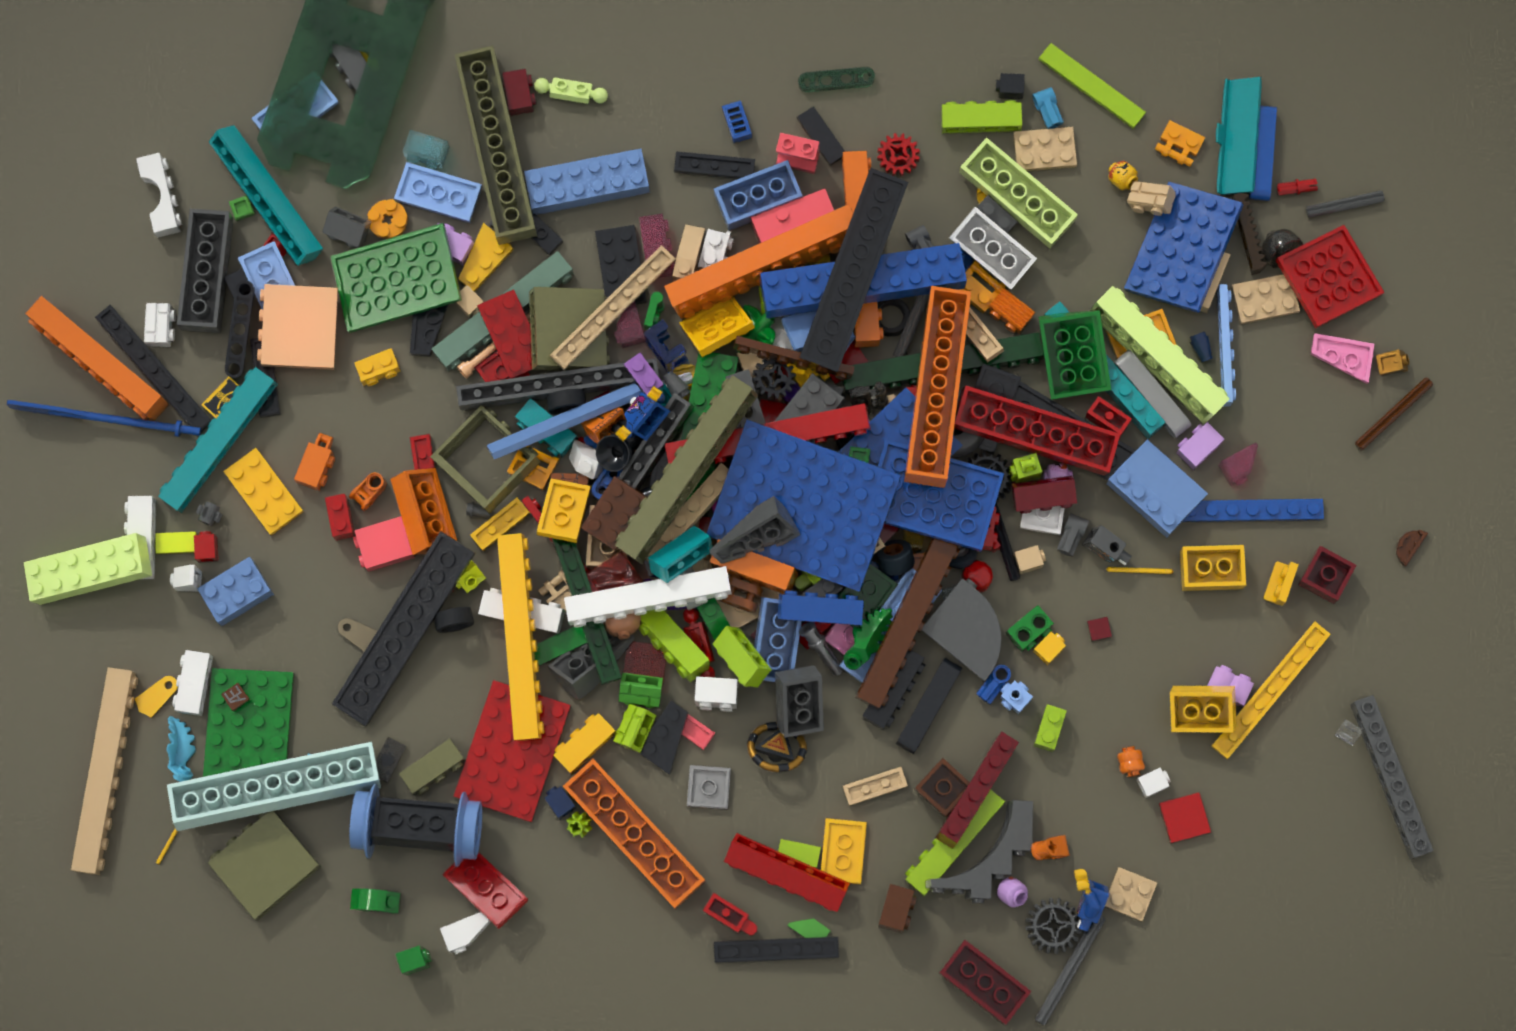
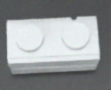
M146 304L144 343L146 346L171 347V341L175 340V330L172 329V322L176 321V310H173L170 304Z

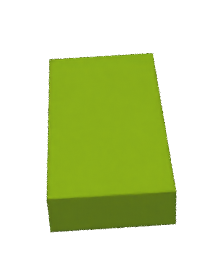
M780 839L778 851L817 868L821 847Z

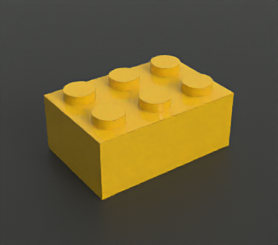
M1244 545L1187 546L1181 548L1182 591L1236 590L1245 588Z
M1173 686L1170 691L1171 732L1234 733L1236 728L1235 686Z

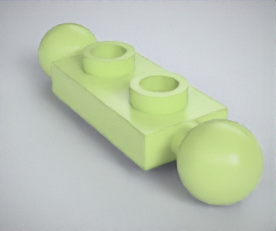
M539 78L534 83L536 92L544 94L550 91V98L589 104L590 98H593L596 103H604L608 98V93L604 88L592 90V84L560 78H553L552 83H549L545 78Z

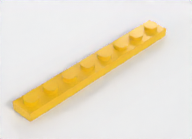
M1314 621L1237 714L1234 733H1222L1211 747L1225 759H1228L1331 634Z

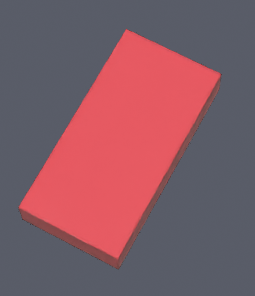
M688 714L682 736L704 750L714 737L715 732Z

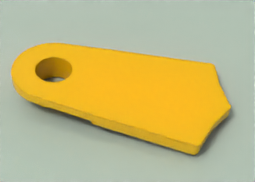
M165 676L136 697L135 701L138 711L152 718L177 690V680L172 676ZM167 682H172L170 689L166 688Z

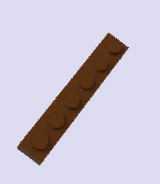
M740 336L736 337L733 349H737V352L741 354H756L758 358L765 360L768 358L775 359L777 363L784 365L788 363L794 364L802 370L809 368L816 370L815 372L821 375L832 374L840 380L851 379L855 368L854 366L841 363L838 372H834L800 359L801 352Z

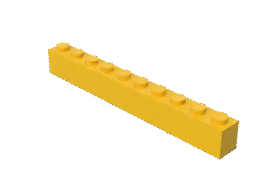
M522 533L498 535L514 740L541 739V734H544L543 721L540 722L539 713H542V702L538 701V693L541 692L540 681L536 680V672H539L538 660H535L534 652H537V641L533 640V632L536 631L535 620L531 619L534 603L533 599H530L529 591H532L531 578L528 579L527 572L531 569L530 559L526 558V550H529L528 538H525Z

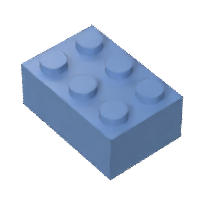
M251 557L246 558L197 588L217 623L221 626L274 595Z

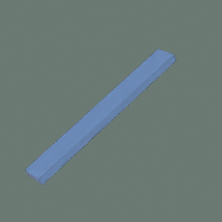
M632 383L487 445L488 451L493 459L500 458L625 405L633 397H638L642 392L636 383Z

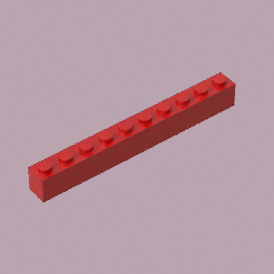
M865 403L762 424L809 442L814 441L815 444L827 442L826 439L832 437L835 440L847 438V434L852 433L855 436L867 434L866 430H871ZM743 428L734 430L715 458V464L725 463L727 458L734 457ZM687 439L665 444L668 463L673 462L675 452L680 446H684Z

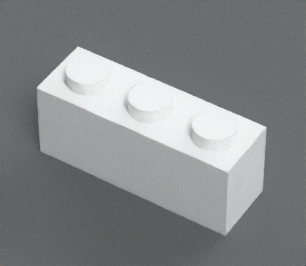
M185 650V655L181 656L180 667H182V672L177 677L176 686L179 688L177 695H174L172 704L176 712L196 716L203 715L213 661L211 654Z

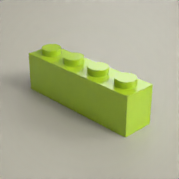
M1008 100L1005 103L986 101L983 104H977L975 101H969L965 104L947 102L941 108L942 133L1021 131V102L1017 103L1015 100Z
M653 609L641 615L639 631L651 639L655 649H660L664 653V658L669 664L673 663L676 666L677 672L682 678H686L691 683L696 679V676L699 677L709 669V659L665 611L656 612Z

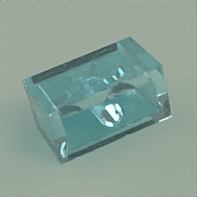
M410 130L403 154L409 162L418 163L419 161L432 169L437 167L443 168L450 146L446 140Z

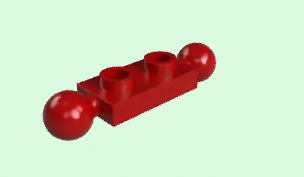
M695 608L689 611L685 609L683 619L689 623V626L683 628L684 633L707 656L709 663L714 662L715 659L705 623H697L699 612ZM709 666V669L699 677L714 678L715 670Z

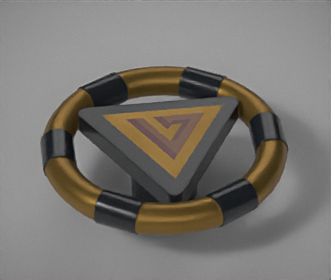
M769 722L754 729L749 736L747 748L751 759L759 767L771 772L779 773L795 769L803 762L807 753V744L803 735L793 736L799 743V751L795 759L788 737L784 738L779 729L755 747L757 738L761 733L778 729L777 722ZM757 752L768 755V758L773 762L785 760L789 763L770 764L762 759Z

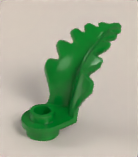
M881 608V612L875 610V616L868 613L869 622L862 619L861 629L858 627L852 629L855 643L844 654L843 658L847 668L851 670L858 669L869 660L871 654L878 651L880 647L878 642L883 641L885 637L882 632L887 631L889 627L886 625H890L892 622L890 620L893 618L891 614L892 609L888 608L885 610Z

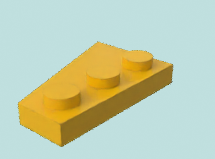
M483 223L458 280L464 286L468 285L476 292L514 250L513 247L508 243L498 245L495 232Z

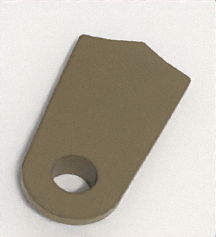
M349 618L342 619L338 624L339 633L364 652L377 633V630ZM349 624L351 626L350 631H344V625Z

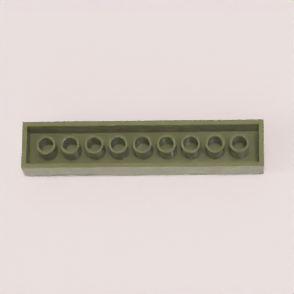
M492 45L454 54L498 245L536 237V227L494 47Z
M733 375L730 379L727 378L723 382L720 394L712 398L709 410L701 414L698 419L699 424L695 430L692 429L688 433L684 446H680L674 454L675 459L672 463L666 465L663 470L664 475L660 481H655L651 487L652 492L649 497H645L641 501L638 513L630 517L627 523L629 526L625 532L621 531L616 538L617 543L615 546L641 564L644 563L648 554L657 544L758 397L753 388Z

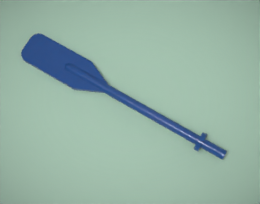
M7 400L6 404L9 408L20 411L174 432L177 437H180L181 433L198 436L201 434V428L182 425V421L178 420L176 424L14 400Z

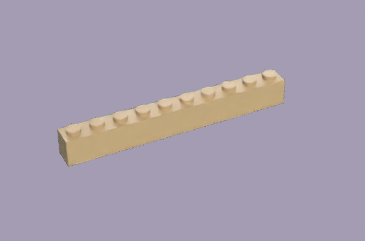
M109 667L107 669L71 871L100 875V871H103L105 866L103 854L104 850H107L109 839L106 837L108 830L112 827L110 815L111 810H114L116 805L114 793L115 789H118L120 778L117 776L119 769H122L123 766L121 754L122 749L126 748L127 737H125L126 729H129L131 721L128 715L129 710L134 705L133 689H136L138 683L136 673L130 670Z

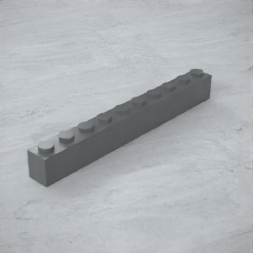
M657 358L646 359L659 377ZM624 363L461 385L456 386L459 408L461 411L478 409L481 405L486 408L527 402L530 398L533 401L547 399V396L553 392L566 389H581L585 393L620 389L636 383V381L625 368Z

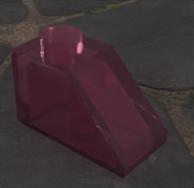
M634 301L624 311L616 324L618 331H615L614 334L616 342H621L622 348L645 343V337Z
M1256 442L1222 460L1218 465L1230 486L1234 484L1239 486L1248 481L1247 477L1251 473L1258 448Z

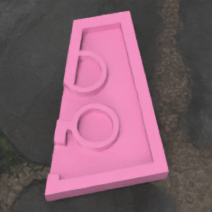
M1316 333L1313 335L1312 356L1366 384L1369 383L1374 351L1373 343Z

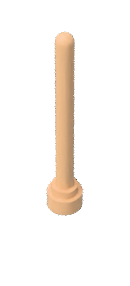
M529 312V313L526 315L528 322H530V312ZM493 342L473 359L461 362L457 366L459 372L466 379L473 374L474 367L496 350Z

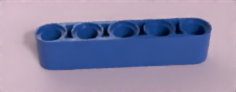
M1260 106L1254 191L1249 193L1250 200L1270 201L1277 107Z

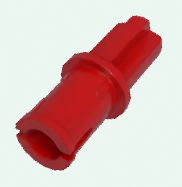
M1316 178L1302 181L1295 179L1294 182L1277 184L1278 195L1294 193L1300 195L1302 192L1317 191L1318 186H1315L1317 180Z

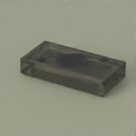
M389 737L386 739L376 759L379 778L386 783L389 782L407 747Z

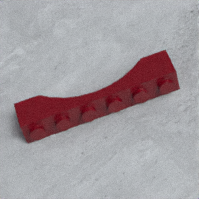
M1002 731L996 737L972 780L935 837L937 840L952 849L956 846L1017 747L1018 741Z

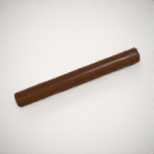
M1427 377L1424 378L1355 442V445L1360 450L1365 449L1433 386L1432 381Z

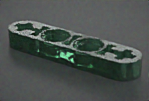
M869 67L805 72L799 76L798 86L803 92L868 87L874 83L875 73ZM854 73H857V77H863L864 73L871 77H869L868 81H865L864 78H858V82H855ZM849 74L852 80L849 83H843L841 76ZM824 76H829L832 78V83L824 85L821 79ZM815 77H818L819 86H816V82H812L815 81ZM808 78L811 83L809 86H805V83L801 82Z

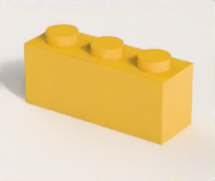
M599 713L596 716L594 714L589 716L585 721L586 725L581 730L577 728L569 736L571 739L566 744L562 742L554 750L556 752L554 757L571 775L615 735L616 731Z

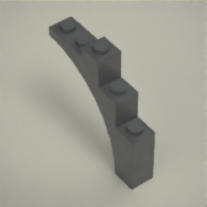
M1012 800L1007 802L1006 817L1001 833L987 855L971 869L957 876L926 880L925 889H932V893H944V890H952V894H964L965 892V899H972V903L984 904V900L991 899L992 879L1004 880L1005 876L1012 875V852L1014 856H1025V852L1031 851L1033 801Z

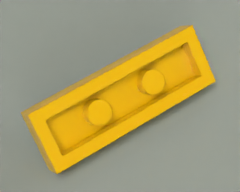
M517 497L471 533L470 536L480 549L485 551L497 541L498 535H505L530 515V512Z

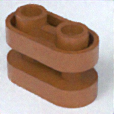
M735 574L728 576L732 594L728 595V598L719 601L738 609L755 613L758 604L753 602L754 598H761L764 592L761 584L755 581H750L749 583L742 581V577ZM735 591L747 594L746 599L734 595Z

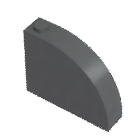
M962 578L926 622L922 631L985 681L993 671L1001 649L1000 625L990 603L975 589L977 585L969 578L966 581Z

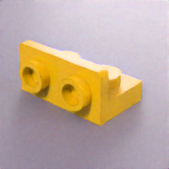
M392 348L354 362L363 386H373L379 382L378 380L385 377L386 379L397 376L398 372H401Z
M1277 561L1263 599L1283 606L1286 603L1299 564L1290 562L1287 565Z

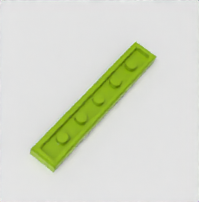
M1052 43L1049 44L1039 57V61L1132 129L1136 127L1146 114L1143 109Z

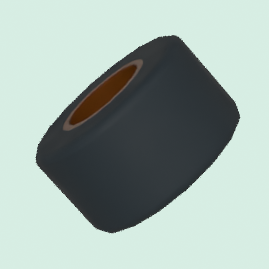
M905 540L887 541L884 544L885 546L876 552L879 569L885 575L897 576L910 571L915 564L911 544Z

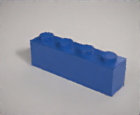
M785 591V595L779 594L777 619L862 625L864 601L858 600V596L846 595V599H838V594H826L825 598L817 597L818 593L805 592V596H797L798 591Z

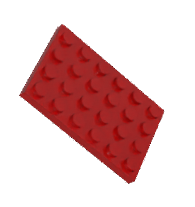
M493 680L453 797L460 799L462 792H466L470 801H481L483 807L532 822L554 758V750L559 744L571 705L538 695V701L542 702V713H539L540 722L543 721L544 734H541V739L516 741L513 735L510 687L507 684Z

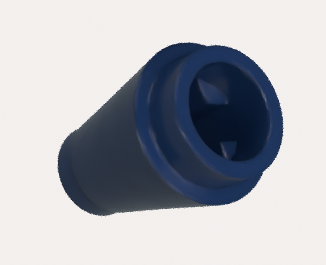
M1205 331L1191 336L1190 344L1201 362L1213 359L1209 336H1206Z

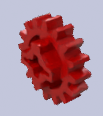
M894 133L892 139L886 136L887 142L881 141L880 145L882 148L877 149V153L881 154L877 156V161H882L880 168L886 167L885 173L893 171L892 175L894 177L897 172L900 173L901 177H903L904 171L910 174V168L916 169L917 164L915 162L920 160V157L917 156L920 154V149H915L917 142L911 143V136L905 139L904 133L901 134V137H897V134ZM908 148L912 153V157H910V155L907 154ZM885 152L890 156L889 161L885 157ZM902 153V156L895 157V154Z

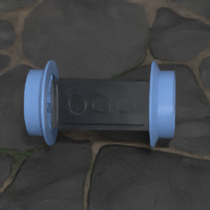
M374 784L369 792L356 791L350 818L351 849L364 850L368 859L371 858L375 845L454 852L455 866H459L463 859H477L482 830V802L470 801L466 792H462L459 804L383 798L379 796L378 784Z

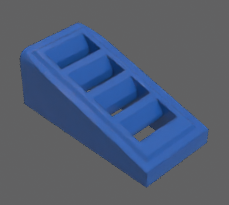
M741 101L722 106L733 143L752 138L751 129ZM739 108V111L728 113L730 109ZM741 114V117L733 120L730 119V117ZM743 121V124L734 127L732 125L734 123ZM745 128V131L735 133V130Z

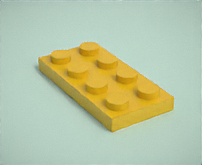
M254 448L223 471L271 536L304 512L257 448Z

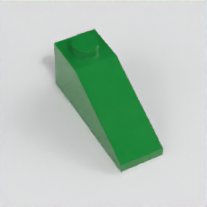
M715 598L697 607V611L715 641L726 626H730Z

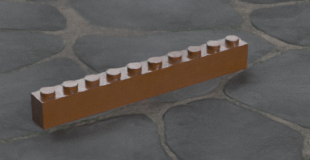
M932 538L855 696L856 699L876 709L885 706L889 698L887 692L890 687L893 688L898 680L896 673L898 669H903L907 661L905 655L915 645L916 640L913 638L916 632L920 633L925 622L922 620L925 613H930L934 605L931 601L934 595L938 596L943 586L940 582L943 577L946 578L951 570L949 564L952 559H956L960 551L958 545Z

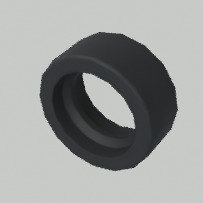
M902 299L879 301L878 308L883 309L887 306H896L903 314L901 324L894 328L885 327L879 320V328L883 327V335L895 337L902 334L910 315L908 305Z
M566 389L549 394L547 396L549 412L551 414H561L585 404V392L581 389Z
M470 607L447 609L438 612L434 619L436 631L439 633L459 631L474 624Z

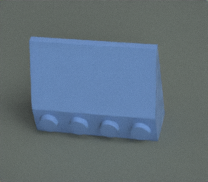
M1148 439L1107 481V485L1166 538L1208 495L1203 488Z

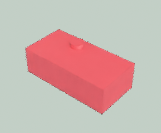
M822 189L752 216L751 224L760 244L832 212L834 208L826 189Z

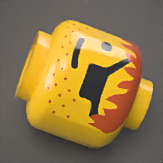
M1126 161L1115 162L1108 170V180L1120 190H1130L1132 183L1138 181L1137 170Z

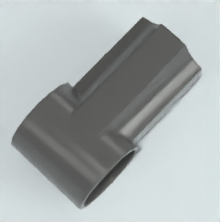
M924 225L905 233L912 249L933 247L930 242V235Z
M1071 513L1057 551L1073 557L1089 521Z

